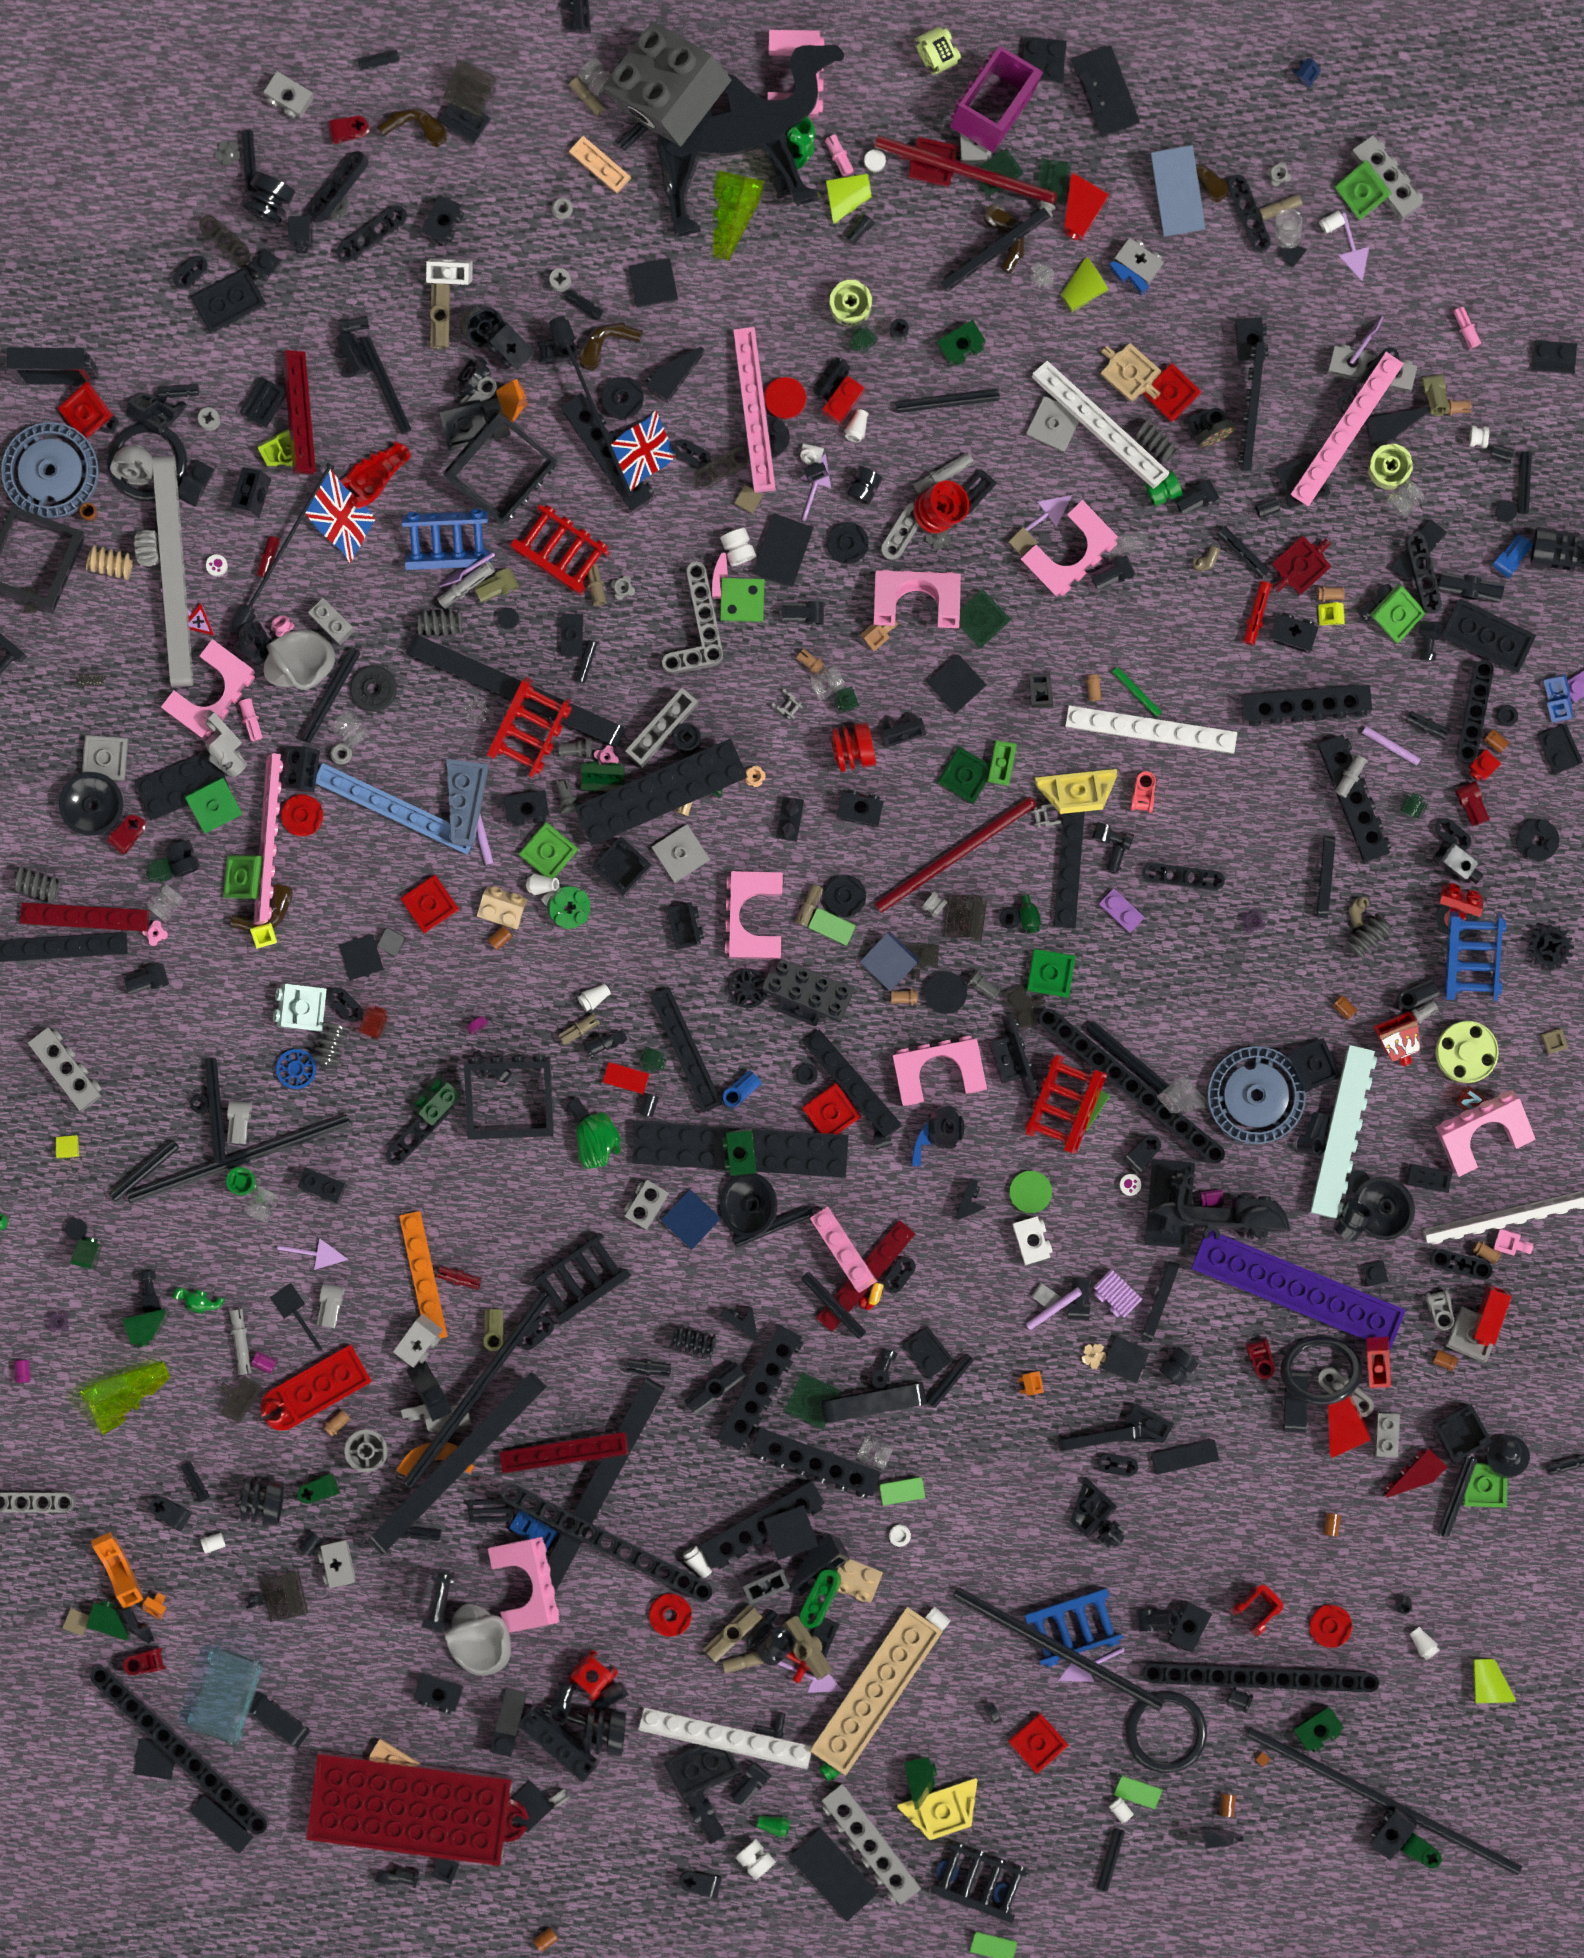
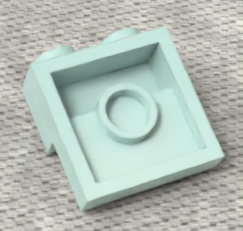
M281 984L275 994L276 1001H279L278 1009H275L273 1014V1021L277 1022L276 1027L322 1031L326 989Z

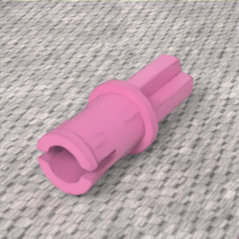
M837 135L830 136L833 143L827 138L825 144H827L832 154V161L836 162L844 177L851 175L854 169L846 156L847 151L843 150Z
M1464 307L1455 309L1454 315L1461 327L1459 332H1462L1469 349L1482 344L1474 328L1475 323L1471 324Z
M252 699L239 701L244 718L242 722L246 725L250 740L254 742L262 739L258 724L259 716L255 714Z

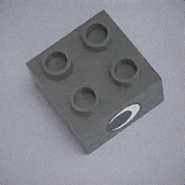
M652 21L621 63L615 68L602 88L624 114L681 147L731 82V78L712 54Z

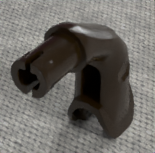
M419 108L394 111L389 118L377 126L378 130L385 137L398 126L401 127L409 121H414L421 127L425 133V139L432 146L439 147L447 141V133L442 124L427 111Z
M1196 164L1198 180L1207 190L1206 195L1216 203L1226 198L1229 191L1227 183L1205 165Z
M991 204L984 216V222L993 229L997 227L1006 233L1013 230L1012 226L1019 222L1014 216L1006 212L1003 207L996 204ZM1024 237L1009 247V253L1000 267L1006 273L1011 274L1019 259L1024 257Z
M623 322L596 328L591 332L581 350L580 366L591 371L597 369L602 355H600L601 348L607 337H616L618 339L622 337L640 343L643 330L626 326Z
M281 884L273 886L270 906L272 914L270 920L265 924L271 923L272 927L275 928L283 921L293 897L291 887ZM235 915L232 916L230 927L248 931L249 934H252L250 928L260 926L254 924V917L249 919Z

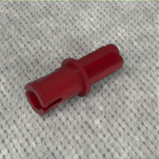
M268 537L264 552L260 554L262 558L256 572L257 576L264 578L273 563L280 544L278 537Z

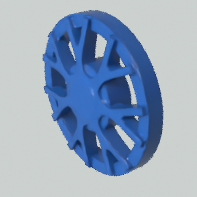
M289 1050L282 1054L277 1062V1077L288 1088H305L315 1078V1060L304 1050ZM297 1053L298 1060L292 1061L290 1054ZM304 1055L309 1058L305 1064L300 1062ZM283 1059L290 1062L288 1068L280 1065ZM313 1066V1073H305V1067ZM288 1070L289 1076L282 1079L280 1073ZM303 1074L308 1079V1081L304 1084L301 1082L299 1078ZM291 1077L297 1078L295 1086L289 1084Z

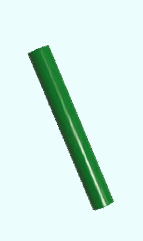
M1119 667L1112 671L1156 718L1162 713Z

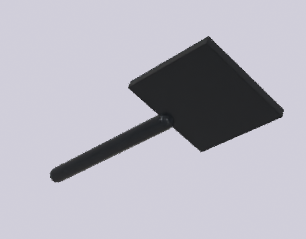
M292 1283L271 1296L270 1299L284 1319L294 1313L317 1349L321 1351V1345L297 1312L305 1303Z

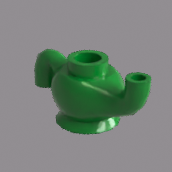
M182 1287L176 1288L171 1297L176 1300L184 1299L185 1309L204 1315L203 1311L220 1308L225 1299L218 1297L215 1302H212L206 1298L207 1293L197 1289L193 1293Z

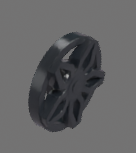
M751 968L737 971L731 977L728 984L731 1000L742 1008L750 1009L759 1006L766 999L768 993L764 992L762 997L757 989L763 987L766 978L762 973ZM745 972H747L749 980L744 979ZM750 972L757 974L761 978H755L752 981V975ZM742 973V982L734 981V979ZM757 981H763L759 986L755 984ZM732 984H739L740 988L737 989ZM732 990L740 992L737 1000L734 998ZM756 993L760 1000L753 998V995ZM741 996H745L746 998L739 1003ZM749 997L752 1001L756 1002L752 1005H745Z

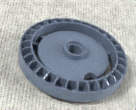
M45 422L26 428L11 441L2 460V481L8 496L17 507L47 519L55 520L76 513L83 504L89 502L98 484L99 463L92 445L80 432L64 424ZM44 436H60L71 440L81 449L85 460H80L75 450L63 441L56 439L39 440V438ZM33 440H35L36 443L32 444L30 447L27 445ZM24 448L26 451L19 462L18 476L22 487L29 494L27 499L19 492L14 476L15 463ZM82 466H86L87 471L85 473H82ZM48 467H55L53 475L48 476L45 474ZM85 478L82 488L71 500L57 506H45L49 497H53L56 502L69 497L77 489L81 479ZM34 498L40 501L38 505L32 503Z
M1255 1046L1242 1048L1225 1057L1212 1073L1207 1091L1208 1106L1215 1123L1231 1138L1247 1144L1270 1143L1289 1133L1302 1115L1306 1098L1305 1090L1292 1061L1274 1049ZM1256 1058L1252 1070L1242 1066L1230 1076L1225 1086L1224 1096L1219 1097L1220 1085L1227 1071L1238 1062ZM1260 1060H1268V1065L1261 1064ZM1273 1063L1287 1074L1293 1088V1104L1289 1114L1285 1111L1289 1100L1288 1086L1283 1076L1272 1067ZM1253 1090L1261 1092L1262 1098L1260 1101H1254L1251 1098ZM1221 1101H1225L1227 1109L1222 1110ZM1230 1113L1235 1120L1248 1127L1258 1128L1273 1124L1276 1128L1261 1133L1244 1131L1231 1123L1225 1114ZM1281 1116L1285 1117L1286 1119L1281 1124L1277 1121Z

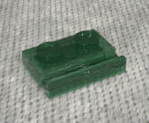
M1007 148L979 166V168L1014 179L1024 175V172ZM977 180L988 198L1003 189Z
M1042 158L1037 186L1056 192L1057 198L1054 203L1065 205L1072 162Z

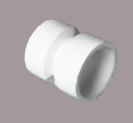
M746 528L734 530L720 538L724 549L729 550L727 557L731 566L742 564L756 557L754 548L748 544L750 538Z
M757 1839L749 1843L735 1857L742 1866L748 1867L747 1872L754 1880L762 1876L776 1862L769 1853L763 1852L764 1847Z

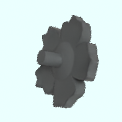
M225 141L220 142L218 146L220 151L215 152V158L219 161L223 160L224 166H230L233 164V160L239 161L241 158L240 152L236 151L239 145L236 142H229L228 145Z
M343 198L330 214L333 220H338L339 216L348 215L349 210L347 207H349L350 200Z
M947 529L938 534L930 533V535H926V541L929 545L934 543L933 550L939 551L943 549V545L949 547L951 537L947 535L950 533V530Z

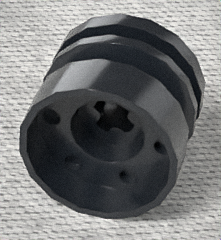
M256 172L250 186L257 193L246 192L245 196L249 200L243 199L240 205L254 217L279 225L282 218L277 214L285 215L286 213L279 206V203L289 205L296 191L272 176Z
M247 1477L240 1495L239 1509L241 1521L247 1522L249 1513H251V1523H256L258 1515L262 1514L263 1524L278 1526L284 1498V1481L269 1480L266 1489H264L262 1478H258L255 1487H253V1477Z
M590 1708L584 1725L583 1741L585 1753L590 1754L592 1744H596V1754L599 1755L602 1745H606L608 1756L622 1757L627 1712L613 1710L610 1719L607 1720L605 1719L604 1709L600 1710L598 1719L595 1718V1708Z

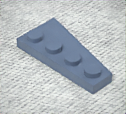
M446 759L452 844L474 847L489 766L482 763Z

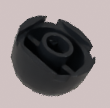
M484 304L471 306L461 317V333L466 341L472 345L486 348L488 342L483 337L503 318L491 306Z

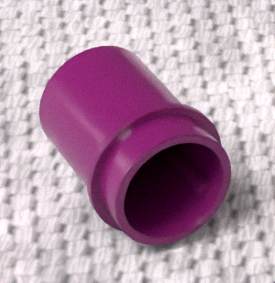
M1222 1189L1200 1192L1202 1207L1224 1204Z
M258 1351L251 1365L271 1374L277 1360Z
M29 1360L14 1361L15 1383L31 1382Z

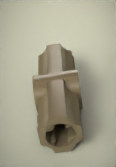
M431 284L430 347L434 349L449 348L450 284ZM438 312L446 314V317L441 321L435 319V315Z
M749 1604L704 1648V1651L717 1662L763 1617ZM730 1627H736L739 1630V1636L736 1639H730L727 1636V1630Z
M798 1616L791 1618L782 1625L783 1628L788 1629L795 1637L796 1645L793 1649L795 1656L799 1660H805L817 1680L823 1679L833 1671L821 1652V1641L818 1637L809 1634Z

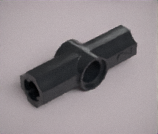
M1441 572L1438 589L1439 591L1457 594L1465 599L1470 597V600L1482 599L1500 603L1504 592V584L1484 581L1482 578L1473 575L1460 576Z
M733 1362L685 1399L684 1402L694 1415H697L745 1378L746 1375L738 1364ZM713 1382H718L721 1385V1392L717 1395L711 1394L709 1391V1386Z
M703 1792L686 1800L694 1821L702 1829L709 1844L726 1836L725 1831L715 1816L717 1814Z

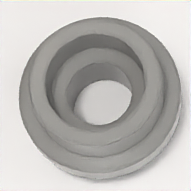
M559 198L553 202L552 213L556 218L566 219L572 214L573 206L568 199ZM563 205L566 207V211L559 212L558 208Z
M339 743L332 748L331 758L336 764L344 765L351 760L352 751L348 745ZM341 750L345 751L343 758H339L337 755Z

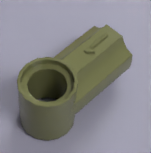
M1438 374L1421 377V384L1424 386L1423 395L1427 396L1431 414L1435 416L1444 415L1449 411L1444 375Z
M510 567L495 573L494 577L474 587L481 603L500 594H508L510 590L515 591L519 588Z
M486 1309L485 1337L483 1342L489 1351L495 1353L504 1343V1310ZM494 1336L498 1337L499 1345L491 1348L488 1343L489 1339Z

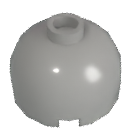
M140 445L125 446L116 452L110 470L116 478L121 480L122 476L128 479L127 483L144 485L149 482V479L151 480L153 458Z
M364 1429L356 1431L350 1436L345 1444L344 1453L346 1461L352 1468L359 1472L368 1473L377 1470L384 1464L387 1459L388 1447L381 1434L374 1430Z

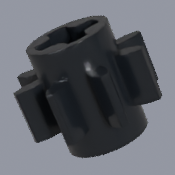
M1115 1520L1112 1523L1105 1522L1100 1526V1536L1097 1538L1107 1548L1110 1546L1117 1547L1124 1540L1122 1533L1125 1532V1529Z

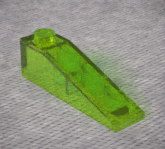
M722 170L718 171L714 188V198H718V210H714V217L718 220V227L713 231L714 257L730 261L760 202L764 185L763 180Z
M162 1360L97 1381L80 1391L79 1394L100 1433L104 1435L122 1425L127 1420L124 1416L132 1408L137 1410L141 1406L139 1402L146 1395H153L171 1377Z

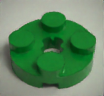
M561 886L553 896H550L547 903V912L551 920L562 928H576L588 920L590 900L584 891L575 886ZM571 901L573 909L570 912L564 911V906H567L568 902Z

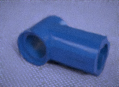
M1518 534L1506 551L1500 554L1492 567L1509 579L1520 565L1519 562L1533 545L1527 538Z
M749 1070L724 1092L723 1104L729 1109H736L762 1082ZM730 1093L738 1096V1101L734 1104L726 1100L727 1095Z

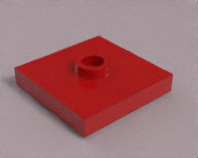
M1171 363L1152 383V386L1160 392L1159 396L1153 399L1146 391L1142 393L1173 423L1202 394V391Z
M85 382L58 407V410L69 425L80 432L86 439H89L113 416L89 382Z
M433 875L400 898L424 934L460 910L436 875Z
M837 1082L802 1106V1109L820 1133L839 1134L861 1118L860 1113Z
M1041 1713L1036 1715L1008 1741L1036 1774L1069 1746Z

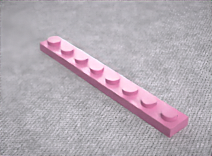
M755 327L734 329L754 492L776 490Z
M1384 353L1290 494L1306 506L1310 505L1404 363L1389 353Z
M275 753L270 754L266 758L259 856L263 857L259 896L255 901L254 924L258 925L268 922L272 914V908L269 907V901L273 896L271 878H273L275 873V866L272 865V861L277 848L276 844H274V836L277 835L278 824L275 822L276 815H278L280 804L277 802V796L281 791L279 773L282 772L283 762L280 761L281 754Z

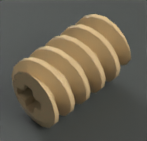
M93 545L88 555L86 571L90 567L91 572L95 573L99 568L100 574H104L107 570L108 576H112L115 572L117 578L124 575V579L128 580L133 566V559L130 560L129 553H126L124 558H122L121 551H118L116 556H113V549H110L105 554L104 547L97 552L96 545Z

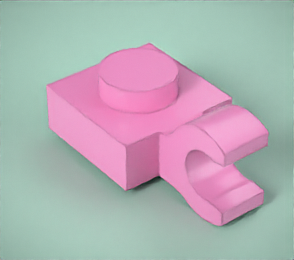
M1501 1228L1498 1232L1494 1250L1510 1255H1515L1516 1250L1531 1254L1533 1244L1520 1241L1521 1234Z

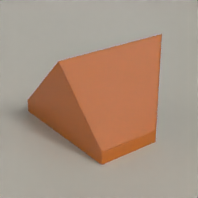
M515 379L496 390L503 413L515 422L524 407L529 406L522 385Z

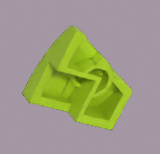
M868 174L826 181L833 223L839 222L841 218L871 198Z
M1087 257L1083 260L1061 293V296L1072 313L1109 289L1093 263Z
M289 428L258 443V449L267 466H292Z
M1472 1659L1475 1703L1516 1702L1515 1696L1495 1659Z

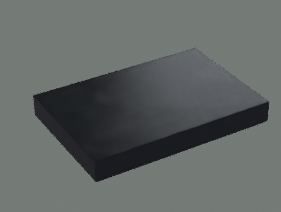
M247 267L191 296L210 334L267 306Z
M774 513L753 574L793 588L814 527Z
M698 1745L664 1761V1766L682 1801L741 1774V1770L730 1751L704 1745Z

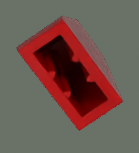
M1072 173L1070 178L1064 231L1067 232L1066 236L1070 239L1082 241L1108 200L1109 194L1075 173Z
M1486 1285L1472 1334L1477 1339L1476 1343L1484 1346H1489V1343L1496 1344L1512 1298L1508 1291Z
M1351 1395L1343 1401L1328 1405L1331 1458L1371 1440L1372 1435Z

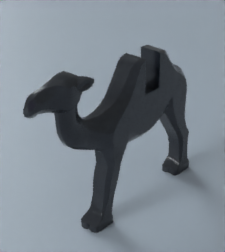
M802 45L793 51L790 58V67L795 81V89L793 94L787 99L767 100L760 98L736 76L727 74L731 78V82L726 87L731 107L730 112L714 116L713 108L711 107L681 147L660 134L658 135L656 147L661 164L664 191L668 195L671 220L674 223V235L683 237L701 232L700 225L688 217L686 206L687 192L701 154L733 156L761 147L771 156L785 176L789 189L792 192L794 203L797 206L821 199L818 190L804 185L799 175L796 161L788 149L787 134L792 127H795L810 115L816 106L818 98L816 74L833 62H840L844 59V52L839 46Z

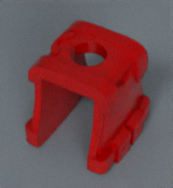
M1266 1585L1256 1586L1242 1602L1236 1603L1230 1609L1234 1616L1240 1614L1259 1594L1269 1603L1272 1609L1250 1630L1255 1637L1261 1635L1266 1630L1265 1625L1284 1608L1281 1599Z
M591 1650L587 1656L585 1655L580 1664L575 1666L572 1670L573 1673L568 1677L571 1683L576 1681L590 1694L588 1698L592 1701L602 1691L607 1689L606 1687L612 1684L613 1678L618 1674L616 1668H613L610 1672L594 1658L598 1654L595 1650ZM589 1670H595L599 1674V1679L594 1683L586 1679V1674Z

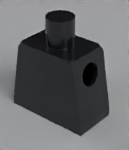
M1443 843L1431 860L1459 880L1469 879L1477 884L1483 876V873L1476 869L1478 861L1455 843Z

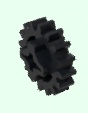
M1549 924L1547 930L1544 926H1541V933L1534 931L1533 935L1535 938L1528 939L1532 943V946L1527 947V950L1532 951V954L1528 957H1534L1536 960L1533 964L1540 963L1541 970L1545 969L1546 966H1548L1549 971H1553L1554 966L1559 970L1562 968L1561 962L1565 965L1569 963L1566 957H1573V954L1569 952V950L1574 949L1573 945H1569L1573 938L1566 937L1567 930L1560 932L1561 926L1553 929L1552 924ZM1551 934H1555L1561 939H1554L1552 938ZM1541 937L1542 945L1537 949V942ZM1548 942L1550 945L1559 944L1555 947V949H1553V953L1551 950H1546L1544 952L1542 951L1546 949V947L1548 946ZM1564 946V953L1560 958L1559 951ZM1540 956L1549 957L1552 962L1545 961Z

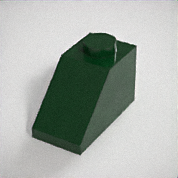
M86 1236L85 1240L79 1239L70 1264L96 1270L102 1248L101 1244H97L98 1239Z
M101 1600L100 1603L95 1602L86 1628L129 1641L131 1636L118 1609L112 1607L113 1603Z
M929 1756L904 1762L915 1810L920 1809L935 1785L934 1776H938L935 1763H930Z

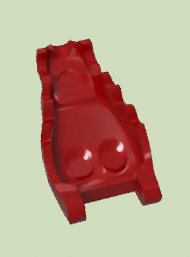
M395 441L394 445L386 449L385 452L378 451L377 454L372 453L369 459L363 458L361 463H356L349 474L340 480L347 490L350 489L357 496L353 500V505L360 509L374 502L399 467L411 458V452L404 444Z

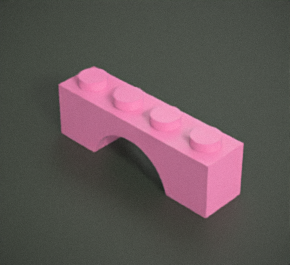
M826 1207L810 1218L859 1293L877 1282L829 1207Z

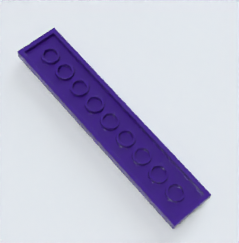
M1213 1231L1208 1232L1207 1239H1202L1191 1266L1192 1270L1366 1341L1367 1338L1388 1337L1389 1350H1391L1406 1312L1403 1308L1220 1234L1219 1239H1214Z

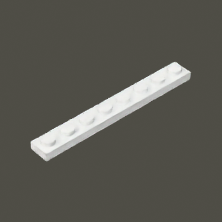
M1048 361L1032 374V378L1153 489L1169 475V471Z
M1075 706L1068 707L1065 726L1066 728L1234 754L1237 732Z
M1584 1191L1422 1229L1423 1236L1427 1243L1439 1244L1448 1238L1460 1239L1465 1234H1480L1490 1228L1501 1229L1506 1224H1522L1527 1219L1532 1218L1543 1219L1552 1213L1564 1214L1573 1208L1584 1209Z
M644 1708L639 1726V1731L803 1769H808L812 1753L810 1750L813 1747Z

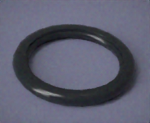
M137 423L120 432L112 442L107 458L108 472L117 489L126 496L140 501H155V490L143 491L133 488L125 482L122 476L120 480L110 470L113 457L128 439L140 433H155L141 423ZM167 428L159 435L167 439L175 450L177 458V483L179 486L186 474L187 452L178 435L170 428Z
M1313 1336L1300 1340L1290 1347L1282 1359L1280 1374L1286 1389L1294 1397L1305 1403L1324 1406L1343 1401L1355 1391L1362 1378V1365L1356 1352L1347 1343L1330 1336ZM1328 1346L1335 1348L1348 1358L1351 1365V1377L1344 1388L1333 1394L1314 1395L1300 1389L1292 1378L1291 1365L1294 1358L1300 1352L1310 1347Z
M1159 1691L1153 1694L1163 1699L1164 1702L1177 1703L1183 1706L1192 1715L1197 1730L1196 1741L1192 1750L1185 1757L1174 1762H1160L1146 1755L1138 1743L1136 1729L1141 1715L1150 1706L1141 1701L1135 1705L1128 1717L1126 1740L1129 1750L1141 1765L1159 1773H1175L1191 1766L1201 1756L1207 1740V1724L1199 1706L1190 1698L1173 1691Z

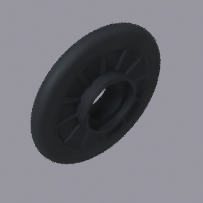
M380 666L362 668L354 675L350 684V694L353 701L358 707L368 712H378L386 709L395 699L397 685L393 675L387 669ZM369 684H378L379 692L374 695L368 693L367 688Z

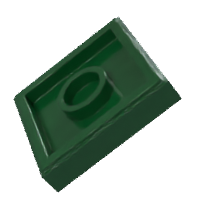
M959 746L937 783L969 803L974 804L988 781L991 765Z

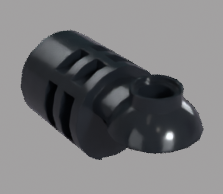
M1536 527L1532 543L1530 566L1547 569L1555 568L1556 570H1568L1569 572H1574L1575 566L1584 568V542H1580V533Z

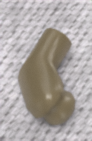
M1210 546L1206 557L1193 560L1192 565L1194 569L1203 572L1213 568L1220 549Z
M1366 897L1356 898L1349 908L1354 928L1363 925L1361 914L1369 905Z

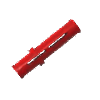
M1259 581L1250 617L1246 620L1247 627L1242 640L1247 645H1255L1259 628H1262L1263 623L1261 621L1272 587L1271 583Z

